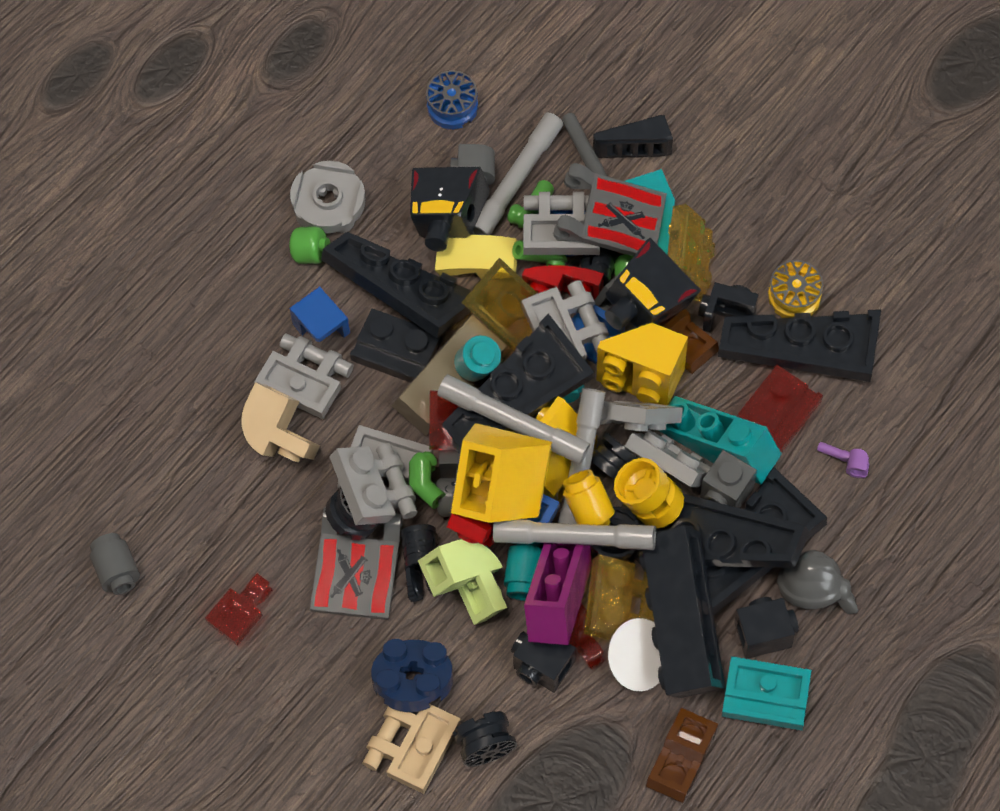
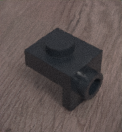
M714 282L711 295L704 294L699 307L698 316L704 317L703 331H711L716 314L725 317L755 315L759 294L741 285L728 286Z

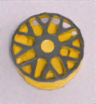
M800 260L787 261L779 265L772 273L768 291L769 304L773 306L775 313L782 318L794 317L795 313H810L812 316L819 308L824 285L821 274L816 267Z

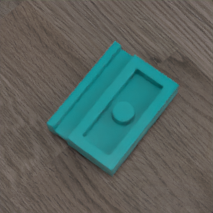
M731 656L721 717L802 730L812 670Z

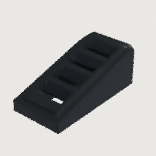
M658 115L593 134V149L598 158L660 157L672 155L673 137L665 115Z

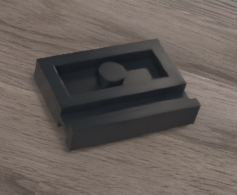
M372 308L357 338V343L350 352V359L358 364L411 383L436 355L442 342V335L436 338L417 324Z

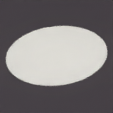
M636 618L626 621L615 631L609 644L608 660L614 677L622 686L633 691H646L660 683L658 679V668L661 666L660 655L652 640V628L655 627V624L647 619Z

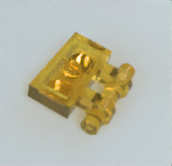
M687 204L673 206L672 219L668 229L670 236L668 256L701 289L694 299L695 301H701L703 295L707 293V289L711 287L712 274L709 271V264L715 252V243L712 241L713 231L705 228V220Z
M601 554L593 558L584 634L611 640L615 631L626 621L643 618L654 622L653 611L649 609L645 598V590L648 587L645 571L643 581L634 579L636 566L634 563ZM632 596L641 598L639 614L630 613Z

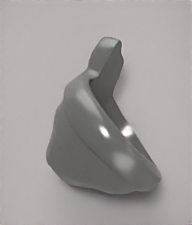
M817 550L801 552L795 568H781L779 571L777 585L780 594L785 601L793 606L804 609H819L838 602L845 613L855 614L858 612L856 599L851 592L850 581L842 576L836 561L823 552Z

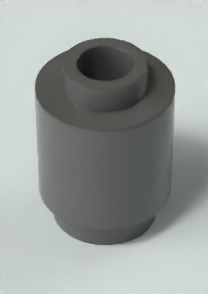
M117 533L105 534L95 539L90 544V559L102 589L105 592H113L115 595L124 594L132 590L140 578V573L127 542L122 540Z

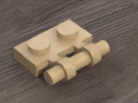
M431 704L430 708L419 711L417 715L387 707L383 715L386 720L377 736H372L366 746L369 751L362 764L376 771L383 758L389 759L392 763L387 770V776L424 794L454 738L452 732H457L456 727L461 724V718ZM399 727H405L409 731L401 746L399 747L391 743Z

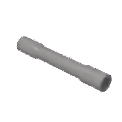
M549 112L544 114L529 136L528 143L491 198L485 202L472 232L474 235H491L503 217L506 207L538 159L549 148L564 124L558 116Z
M447 374L440 384L437 396L468 411L479 413L522 435L551 441L552 452L579 465L583 462L589 450V442L560 428H553L483 394L479 389Z
M582 388L576 420V437L589 442L590 447L580 465L571 461L569 476L579 471L590 470L596 433L600 426L606 392ZM564 498L558 523L577 524Z
M519 519L494 522L493 540L497 543L531 544L538 542L654 550L656 545V527L628 524L606 526L542 523Z

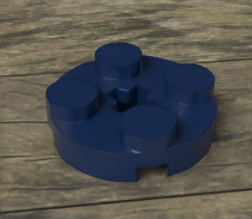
M400 639L389 640L384 644L383 651L375 658L371 669L372 685L376 695L378 693L384 698V704L388 707L402 712H419L430 708V702L435 701L439 697L442 701L449 694L453 685L452 663L447 656L445 646L438 642L431 643L414 639L404 641ZM415 671L421 673L416 674L414 679L409 680L406 678V673Z

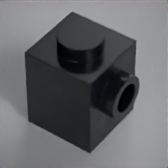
M761 597L751 601L749 606L736 609L734 624L745 659L792 648L795 633L799 632V627L794 610H787L784 598L772 600L771 597Z
M524 631L517 637L511 649V652L514 653L513 666L517 670V676L532 686H536L538 683L555 693L576 661V648L571 644L528 642V634Z

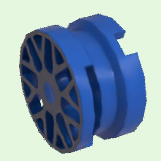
M450 70L439 73L428 83L426 90L427 109L429 117L436 125L454 130L463 128V124L468 121L472 122L476 117L478 94L476 84L471 77L463 72ZM458 76H462L461 80L456 79Z

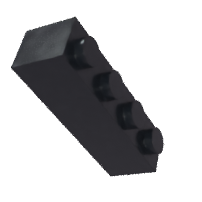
M683 526L657 532L655 549H640L639 560L647 574L648 587L645 590V598L649 609L653 611L655 627L652 628V640L660 655L661 666L658 668L660 685L665 690L667 696L678 698L726 689L700 531Z

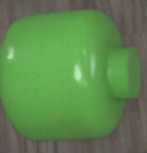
M297 227L290 236L289 249L291 257L296 263L319 264L322 262V250L330 244V239L327 238L326 233L320 227Z

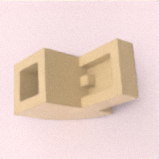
M255 382L242 412V430L249 445L259 454L274 457L280 446L278 451L280 455L298 463L301 457L314 460L320 445L287 430L300 401L268 385Z

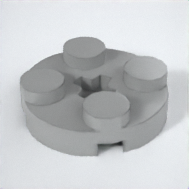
M321 161L313 164L314 168L306 171L304 174L303 171L299 173L294 179L290 190L291 205L297 222L303 227H320L325 233H345L350 231L355 221L362 215L366 202L364 185L355 175L354 170L341 162ZM327 191H333L334 197L337 199L331 203H323L318 197L325 196Z

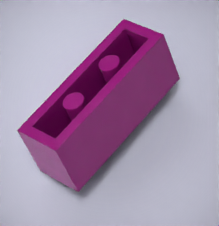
M544 543L524 604L528 642L569 644L592 567L590 545Z

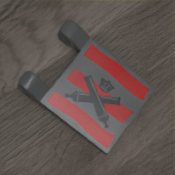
M578 163L571 164L569 171L565 175L564 184L572 189H590L583 224L571 216H560L553 232L556 239L561 241H580L630 256H634L649 238L656 244L658 243L667 193L594 173Z
M325 506L323 509L321 537L310 611L389 620L401 531L403 530L401 514L395 513L396 515L389 522L385 523L383 540L367 538L351 540L349 536L338 535L327 520Z

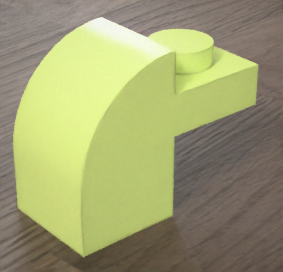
M461 539L438 546L418 560L433 596L435 597L458 589L474 625L487 621L507 608L501 589L493 577V573L501 569L502 565L496 555L483 544L469 543Z

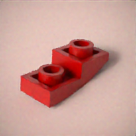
M564 265L526 268L522 273V292L531 297L557 287L561 295L564 291L571 296L567 286L574 281L581 280L585 291L590 292L595 300L604 288V273Z
M451 514L447 528L457 532L458 537L469 543H480L488 547L495 543L493 540L494 522L488 523Z

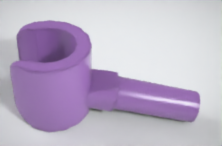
M823 442L819 443L817 451L840 459V461L848 462L846 468L848 475L856 478L867 477L869 457L864 450L852 449L849 452Z

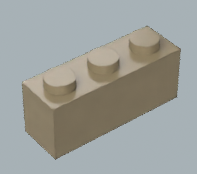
M471 315L391 405L425 436L435 428L439 431V428H442V423L453 413L450 410L455 404L437 396L440 384L447 374L477 389L480 388L475 382L462 378L456 371L454 359L457 351L469 339L480 335L493 339L498 344L500 351L507 346L474 315Z

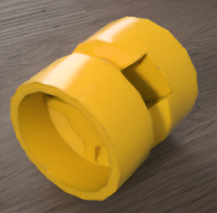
M647 458L633 459L618 471L614 480L616 497L643 524L662 528L674 522L680 515L684 506L683 493L654 461Z

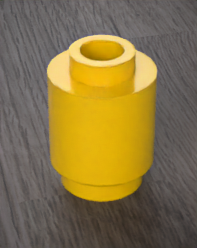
M583 470L564 480L565 491L563 495L576 523L608 526L615 510L600 477L594 476L592 470Z

